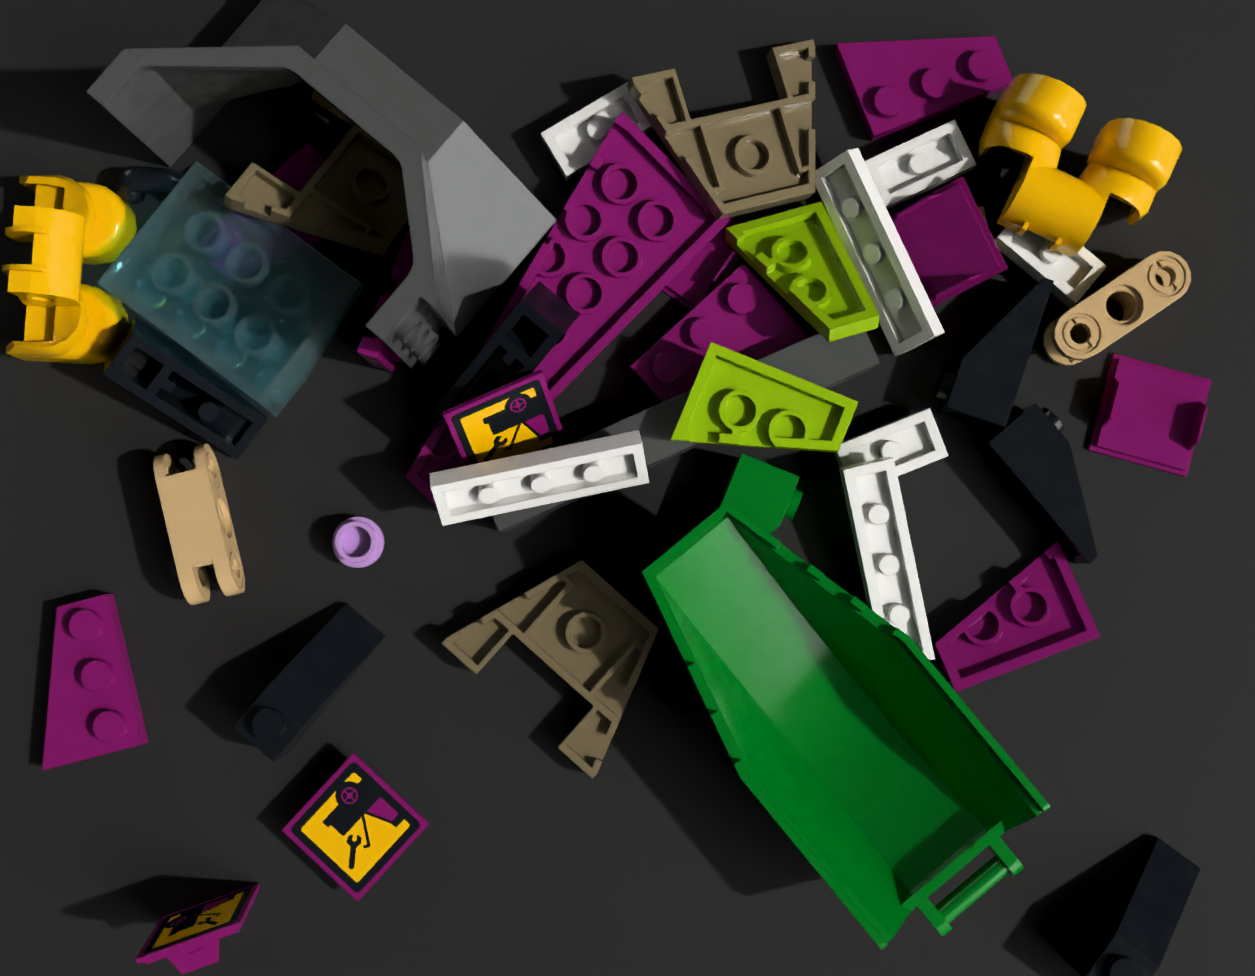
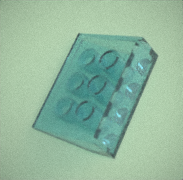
M195 161L97 283L271 415L277 417L310 375L362 290L363 284L285 226L226 207L224 205L225 194L230 190L231 186Z

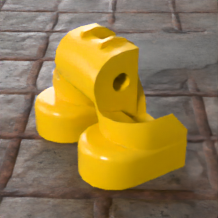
M1034 73L1020 74L1013 78L996 101L979 139L978 157L985 155L993 146L1005 147L1025 157L1022 169L997 224L1014 231L1015 235L1019 237L1026 230H1029L1049 240L1047 250L1051 252L1057 251L1072 258L1082 249L1095 229L1109 196L1132 206L1130 213L1125 219L1129 227L1148 213L1156 192L1168 182L1182 151L1180 141L1170 132L1155 124L1133 118H1115L1099 131L1087 158L1088 166L1079 178H1076L1057 169L1061 150L1073 138L1087 104L1083 96L1071 86L1052 77Z
M62 175L20 176L19 183L35 193V206L14 205L13 226L5 227V234L17 242H33L32 264L2 265V272L8 276L7 292L18 296L21 302L27 306L24 341H12L6 346V354L23 361L75 364L105 362L109 352L129 327L128 314L121 302L99 287L81 284L82 264L99 265L112 263L124 256L133 245L137 232L135 214L128 203L122 201L120 196L106 186L76 182Z

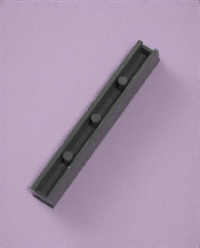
M866 332L828 342L818 333L757 360L826 389L866 373L880 363ZM691 390L569 443L573 444L639 430L647 469L703 445L702 443L670 441ZM584 497L493 515L492 517L499 532H507Z

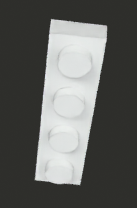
M859 148L846 150L815 171V186L843 245L880 315L879 324L894 356H898L945 332Z
M639 430L429 473L430 487L442 526L649 483Z
M888 456L840 467L839 471L868 608L910 636L929 660H933L935 656L895 460L893 457Z

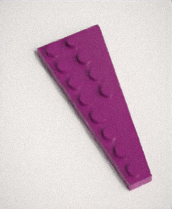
M622 112L615 119L482 348L521 299L540 281L580 314L533 371L542 370L551 398L554 400L730 220L728 218L716 220L685 174ZM440 418L405 477L434 506H436L430 487L429 473L465 466L448 425L443 419Z

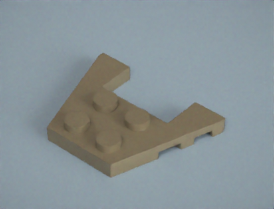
M813 39L773 47L766 55L779 100L691 119L675 68L632 77L627 84L630 95L716 220L807 199L815 193V129H812V102L815 100V82L812 81V61L815 58Z
M313 90L311 100L352 126L349 132L300 192L252 162L225 194L224 205L240 213L385 257L409 225L401 165L393 155Z
M581 560L448 636L442 644L475 674L480 672L512 635H515L593 705L558 745V749L593 779L601 767L603 758L615 734L659 628L588 564Z

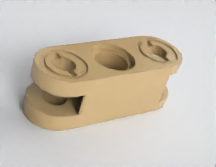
M1159 251L1135 264L1053 319L1044 328L1041 335V347L1045 356L1057 365L1072 366L1098 354L1187 292L1191 283V271L1187 262L1180 255L1171 251ZM1108 298L1114 299L1121 304L1123 309L1121 321L1113 319L1108 314L1106 309ZM1070 333L1075 337V342L1072 340Z
M207 443L195 446L193 470L180 473L173 459L167 453L155 456L153 461L155 481L178 579L185 599L192 606L210 600V583L206 565L213 564L218 584L225 596L228 597L245 591L243 566L220 469L215 454Z

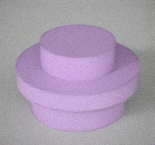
M364 517L346 519L336 528L332 538V547L336 557L343 564L353 568H363L375 563L381 556L385 544L384 535L380 527L374 521Z

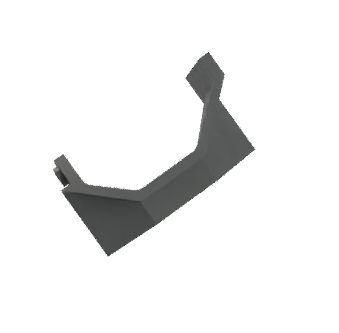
M262 0L222 47L123 49L86 93L170 168L229 100L303 81L399 161L403 175L413 265L408 276L365 326L413 371L420 364L425 367L429 366L438 357L445 346L441 339L448 331L456 338L462 333L557 221L461 118L346 23L302 0Z

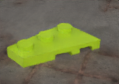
M821 201L726 227L725 241L828 342L878 328L880 315Z
M711 342L670 441L836 453L841 447L858 401Z

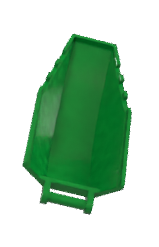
M725 502L644 569L642 574L740 779L881 950L893 939L911 911L918 907L942 937L953 929L949 923L1008 873L1015 876L1024 869L1022 863L1000 836L1006 831L1037 817L1041 812H1046L1051 806L910 636L891 625L857 597L842 589L826 577L823 572L812 564H808L781 544L782 542ZM988 847L994 856L934 906L928 897Z

